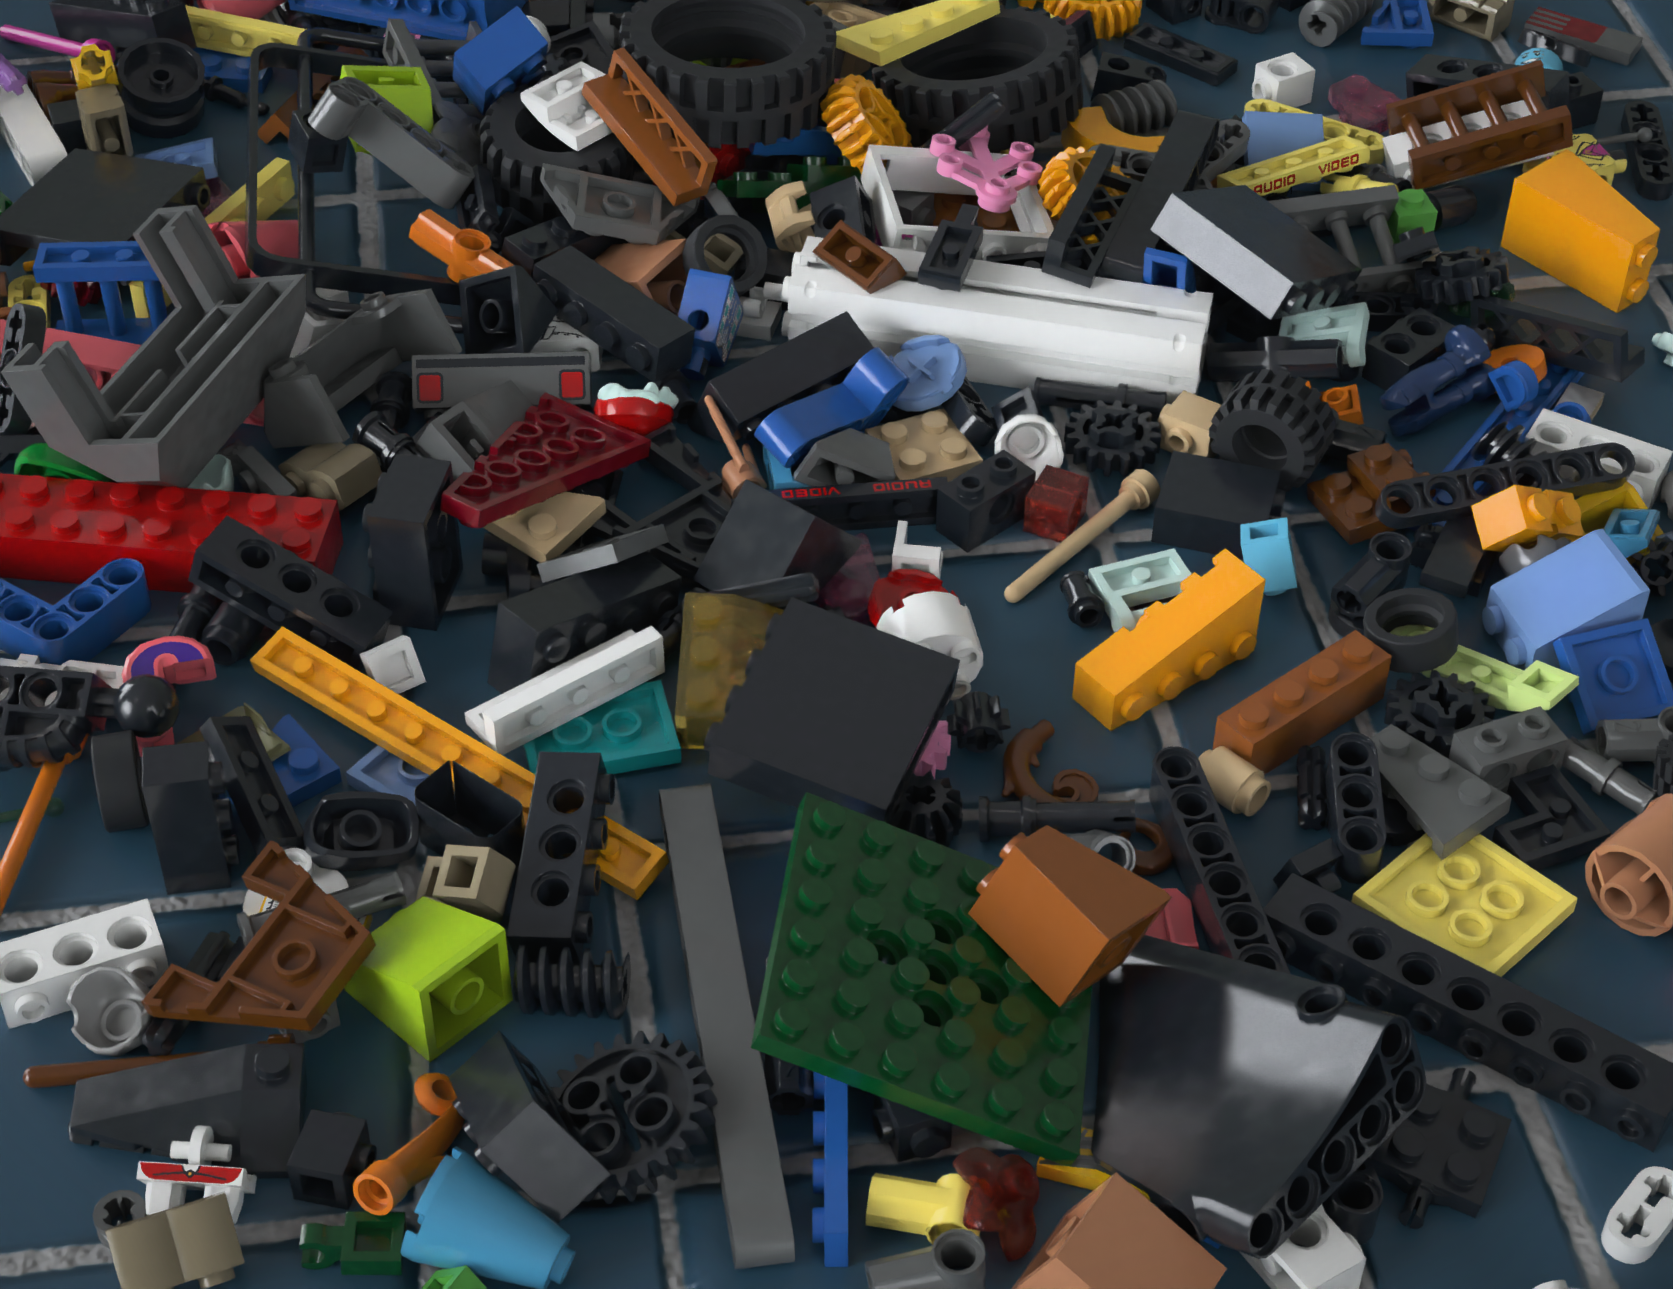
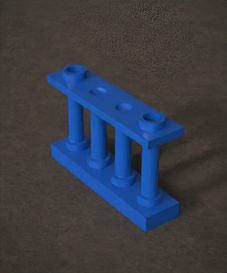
M137 241L39 243L33 272L36 283L56 284L64 320H57L55 329L142 345L168 317L162 284ZM117 281L143 282L150 318L124 317ZM73 282H99L107 319L81 318Z

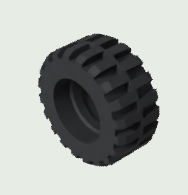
M527 84L516 87L512 94L507 91L488 108L485 112V117L481 121L480 165L490 169L496 203L503 209L505 206L515 208L537 224L563 215L540 182L543 163L633 181L634 157L613 132L576 151L547 130L521 101L520 93L533 86L529 87Z

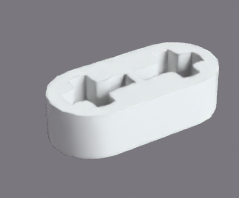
M1658 1166L1644 1168L1637 1174L1612 1207L1601 1233V1241L1606 1252L1614 1259L1627 1264L1645 1262L1653 1255L1673 1228V1171ZM1657 1192L1667 1196L1661 1198L1655 1207L1647 1203L1649 1195L1653 1196ZM1634 1222L1642 1226L1640 1234L1634 1235L1631 1239L1622 1234L1626 1233Z

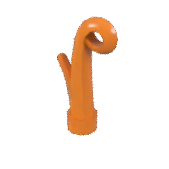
M434 1072L425 1073L417 1078L414 1084V1093L419 1105L428 1113L439 1118L387 1159L373 1162L355 1179L353 1183L354 1196L360 1206L367 1212L377 1216L388 1214L406 1197L408 1190L419 1182L431 1177L445 1157L441 1155L449 1148L462 1129L465 1119L459 1114L452 1103L457 1096L449 1076Z

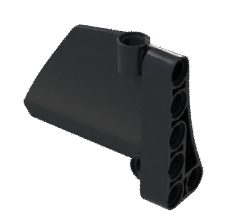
M1147 935L1141 938L1122 965L1100 979L1099 1066L1091 1146L1092 1155L1097 1164L1114 1174L1117 1172L1126 1181L1146 1192L1159 1207V1210L1199 1244L1209 1235L1212 1241L1257 1259L1267 1258L1417 1109L1424 1097L1426 1090L1425 1070L1412 1026L1408 1019L1401 1015L1350 1002L1347 1000L1343 988L1336 984L1313 981Z

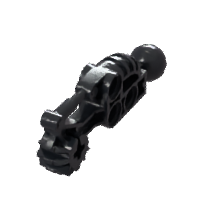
M0 666V694L9 687L7 696L0 701V772L8 771L12 768H20L23 765L28 768H37L42 765L43 761H48L51 764L62 762L65 754L68 752L71 755H75L81 751L80 744L86 735L91 737L94 731H104L107 718L117 719L120 727L125 731L133 730L137 737L146 739L161 736L174 726L180 713L177 693L173 685L165 678L151 674L133 676L123 683L119 689L112 688L96 674L90 672ZM57 691L53 702L45 706L47 697Z

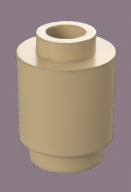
M1219 746L1213 751L1208 749L1198 758L1217 803L1234 814L1242 812L1246 816L1254 815L1264 805L1271 791V783L1264 779L1263 771L1225 746Z

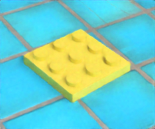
M1425 833L1354 892L1351 901L1502 977L1574 912L1578 898L1480 833L1443 860L1432 850L1433 841Z

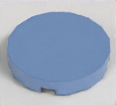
M923 335L908 340L899 346L902 351L897 353L894 358L892 354L889 356L910 379L904 391L893 404V406L904 411H924L944 403L962 386L967 373L966 360L957 344L951 343L949 338L941 335Z

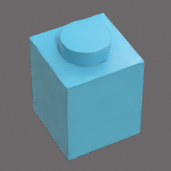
M1287 517L1241 524V549L1244 563L1265 579L1263 595H1279L1288 589L1297 588L1296 564Z

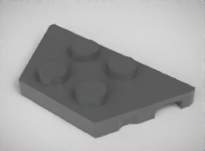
M545 163L542 165L540 182L572 229L584 231L592 236L605 235L621 238L633 244H659L697 212L700 197L674 207L658 186Z

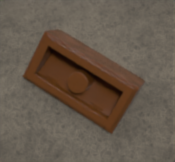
M842 220L833 227L812 251L814 255L869 294L902 279L907 274L894 256Z

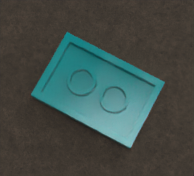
M661 680L645 682L522 745L528 771L536 774L539 752L601 753L606 771L611 774L681 763V747Z

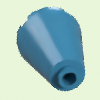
M456 1146L452 1148V1157L446 1154L417 1204L414 1212L419 1214L418 1223L421 1224L418 1234L406 1230L401 1247L402 1257L412 1262L444 1269L467 1265L476 1276L535 1289H546L551 1280L561 1284L576 1254L575 1250L567 1247L571 1237L569 1233L499 1177L492 1175L468 1152Z

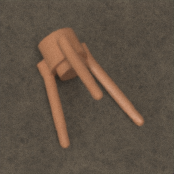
M710 395L705 396L704 401L733 458L722 469V489L732 499L737 497L746 479L765 489L767 484L759 472L750 445L748 443L742 445L743 457L713 397Z

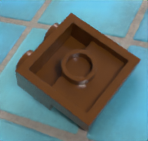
M1387 442L1381 445H1373L1366 450L1348 455V470L1308 483L1307 496L1308 500L1349 545H1353L1370 539L1378 533L1397 530L1385 526L1375 514L1376 501L1387 484L1430 474L1426 471L1418 474L1414 470L1408 451L1405 449L1396 451ZM1436 489L1430 490V496L1434 498ZM1399 497L1386 499L1387 505L1392 511L1399 514L1410 512L1409 505L1404 499Z

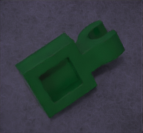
M346 1211L344 1226H329L321 1223L302 1225L299 1244L300 1249H303L302 1268L324 1269L340 1260L341 1275H402L403 1257L401 1255V1247L406 1233L405 1212H389L386 1215L377 1216L367 1211Z

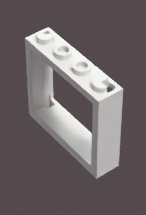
M868 145L861 182L864 190L872 200L874 220L883 247L926 253L939 227L904 224L892 190L977 196L976 190L953 178L940 175L936 171L939 157L931 154L928 148ZM961 151V152H963V153H965V154H967V155L973 157L972 152H970V151ZM990 153L993 161L1008 155ZM882 159L887 160L886 168L883 165ZM962 167V169H964V170H966V171H968V172H970V173H972V174H975V173H973V172H971V171H969V170H967V169H965V168ZM1018 168L1014 169V172H1011L1010 176H1005L1004 174L1000 177L1004 179L1010 178L1016 175ZM1029 185L1017 191L1016 202L1010 205L1020 232L983 229V241L975 260L986 261V256L1046 251L1049 237L1054 227L1046 208L1042 206L1043 201L1038 194L1036 185ZM902 234L913 235V239L903 240Z

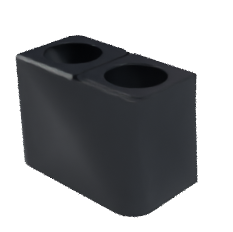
M450 760L415 788L414 796L419 820L420 843L442 857L446 844L490 847L511 860L516 865V868L519 866L525 836L523 808L520 801L453 761L454 799ZM461 826L467 827L472 831V833Z

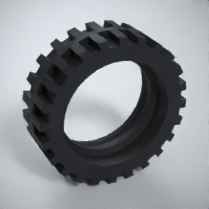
M647 0V3L638 1L631 7V13L627 12L622 19V26H620V48L624 47L699 138L703 142L709 143V148H721V144H736L737 149L749 148L750 143L762 142L764 146L776 144L777 138L786 137L790 140L798 137L800 129L804 128L809 131L818 125V118L822 119L821 114L823 112L820 103L826 98L828 88L834 84L836 30L833 29V22L828 16L822 17V9L817 5L812 4L808 6L806 5V0ZM708 58H738L746 60L756 58L768 64L745 68H721L695 64L691 61ZM623 71L622 77L629 84L627 74ZM647 99L649 109L652 111L650 101ZM670 126L672 135H675L674 130Z
M1000 5L999 14L884 66H878L870 62L872 81L875 87L882 89L883 94L888 100H891L894 108L900 111L899 116L906 123L905 129L911 135L910 143L914 148H919L932 138L933 135L940 132L990 92L996 93L1006 107L1003 114L988 124L987 130L990 132L988 148L990 153L1001 154L1000 151L1010 149L1013 142L1030 143L1036 141L1041 143L1048 140L1051 132L1060 133L1066 129L1067 121L1073 122L1079 116L1078 109H1082L1084 104L1079 43L1074 27L1071 24L1066 25V20L1059 16L1050 18L1049 12L1044 10L1031 12L1029 7L1018 6L1016 9H1006L1005 5Z

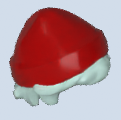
M648 382L643 390L626 389L620 384L609 383L599 390L598 399L594 406V414L641 436H646L658 428L672 423L674 417L673 409L677 406L679 399L671 392L669 387L663 386L661 391H659L658 386L653 382Z

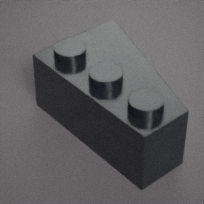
M500 1031L449 1077L457 1096L452 1103L459 1114L467 1121L463 1125V1129L478 1146L473 1151L477 1159L495 1177H498L503 1172L508 1175L558 1223L611 1174L604 1163L583 1146L588 1140L581 1130L574 1126L568 1131L559 1114L565 1109L538 1068Z

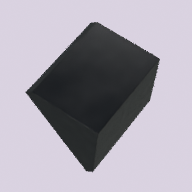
M519 265L459 281L465 354L530 353L558 313V310L526 270Z

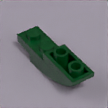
M803 156V164H787V172H768V180H757V172H733V180L717 179V189L721 190L726 197L752 198V212L768 214L765 199L777 188L785 184L801 180L804 182L807 193L796 199L798 210L811 204L810 193L854 175L861 185L862 182L858 167H852L847 157H837V165H827V157Z

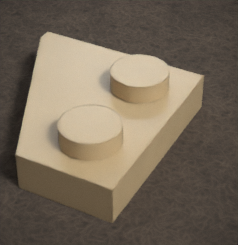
M563 492L546 499L542 503L522 509L516 514L491 522L483 528L542 563L560 556L606 513L605 500L598 496Z

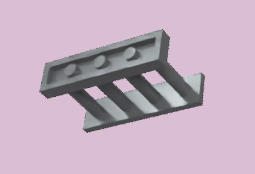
M388 19L382 53L389 66L421 67L431 88L433 125L441 120L433 106L435 102L443 101L442 98L468 97L455 82H436L435 78H431V76H453L454 61L425 60V57L421 55H454V52L480 34L482 30L477 21H469L466 40L415 39L414 35L410 34L403 19ZM456 104L468 116H473L480 120L485 117L473 104Z
M1395 185L1268 201L1309 232L1319 230L1332 231L1338 252L1362 269V272L1355 281L1358 284L1356 291L1406 293L1413 289L1416 283L1415 270L1416 268L1423 267L1422 261L1398 262L1392 246L1394 242L1387 224L1399 200ZM1365 224L1371 227L1384 266L1361 267L1348 227Z

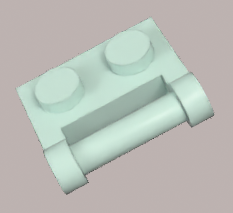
M1366 302L1282 317L1279 336L1292 337L1295 341L1339 339L1342 342L1344 354L1343 364H1349L1350 367L1364 366L1366 363L1365 343L1370 318Z
M1174 548L1091 568L1088 571L1091 587L1094 593L1103 600L1105 611L1111 619L1114 633L1123 626L1128 631L1133 630L1138 620L1144 614V610L1147 609L1130 611L1128 607L1177 596L1183 591L1180 588V583L1191 575V572Z

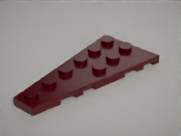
M545 392L540 397L538 407H529L526 410L525 419L523 421H515L490 446L488 456L480 455L475 460L472 472H463L442 493L440 510L457 518L464 526L482 528L491 522L516 514L522 509L542 503L546 499L565 491L573 490L579 485L599 479L603 475L648 457L651 440Z

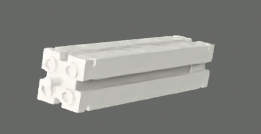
M807 236L801 252H795L792 262V276H785L783 284L765 282L764 299L788 302V311H785L782 321V336H787L788 341L847 311L873 347H879L888 357L892 354L894 358L897 353L902 351L899 346L908 340L923 335H941L949 338L951 343L957 344L965 357L966 377L969 381L1020 389L1029 386L1033 391L1036 377L1118 387L1119 383L1128 384L1129 389L1167 392L1166 404H1172L1183 390L1198 395L1199 383L1205 362L1207 334L1213 293L1200 291L1188 293L1179 288L1096 277L1091 288L1041 272L1042 269L975 259L960 292L941 290L932 286L918 284V271L926 254L925 252L883 246L879 247L894 256L907 274L902 279L869 294L814 255L812 251L824 238Z

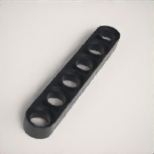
M1602 443L1394 481L1382 489L1375 504V514L1380 522L1393 529H1404L1473 516L1471 506L1487 499L1476 493L1473 488L1474 482L1484 481L1489 483L1497 494L1513 485H1519L1515 476L1519 473H1526L1534 477L1538 483V488H1541L1542 492L1547 489L1573 493V496L1576 497L1622 487L1635 468V458L1624 445ZM1611 458L1616 460L1622 467V473L1612 474L1607 472L1602 467L1600 459ZM1562 465L1573 467L1579 473L1581 480L1577 482L1565 480L1559 474L1558 467ZM1430 490H1445L1452 497L1453 504L1448 506L1437 504L1431 498ZM1390 497L1404 499L1409 505L1410 512L1399 514L1392 511L1387 505L1386 499Z

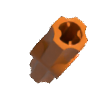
M431 209L421 212L417 220L410 227L409 238L415 244L447 264L448 277L458 284L463 279L514 266V264L490 249L491 240L485 233L475 229H459Z

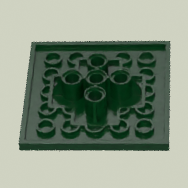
M806 792L798 807L751 1048L1058 1164L1071 1166L1080 1155L1092 985L1059 1007L968 914L980 896L976 890L977 886L987 874L997 868L996 866Z

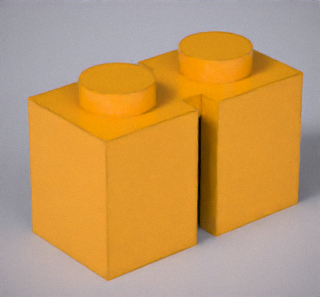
M1513 485L1471 506L1482 550L1504 552L1514 543L1519 544L1525 549H1531L1537 545L1538 535L1540 534L1554 540L1566 537L1572 542L1585 536L1580 521L1581 510L1574 499L1573 493L1548 489L1542 492L1541 488Z

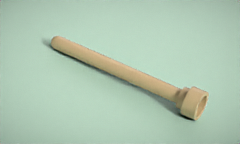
M1144 469L1133 471L1121 482L1119 495L1007 586L1004 591L1005 599L1010 603L1019 602L1130 509L1147 508L1159 497L1161 491L1156 478Z

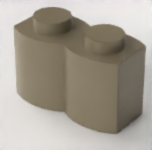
M342 442L309 445L278 466L281 475L296 489L298 497L337 500L339 510H343L377 487L382 473L376 454L372 450L361 444L352 443L346 446Z
M225 1191L105 1230L121 1289H174L176 1285L198 1279L200 1289L236 1278L233 1267L245 1263Z

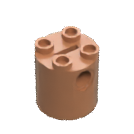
M1664 794L1652 800L1643 813L1625 823L1595 848L1586 862L1585 880L1593 900L1604 915L1615 924L1638 936L1656 937L1673 927V794Z

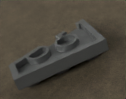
M1390 724L1370 738L1377 748L1382 792L1388 798L1399 801L1407 811V821L1416 831L1422 829L1433 841L1432 850L1441 860L1509 813L1511 802L1509 795L1396 726Z

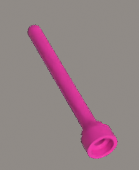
M3 25L0 28V36L3 39L74 57L79 56L81 47L96 44L103 51L110 50L113 63L115 61V49L111 43L105 40L91 38L85 41V43L12 25Z

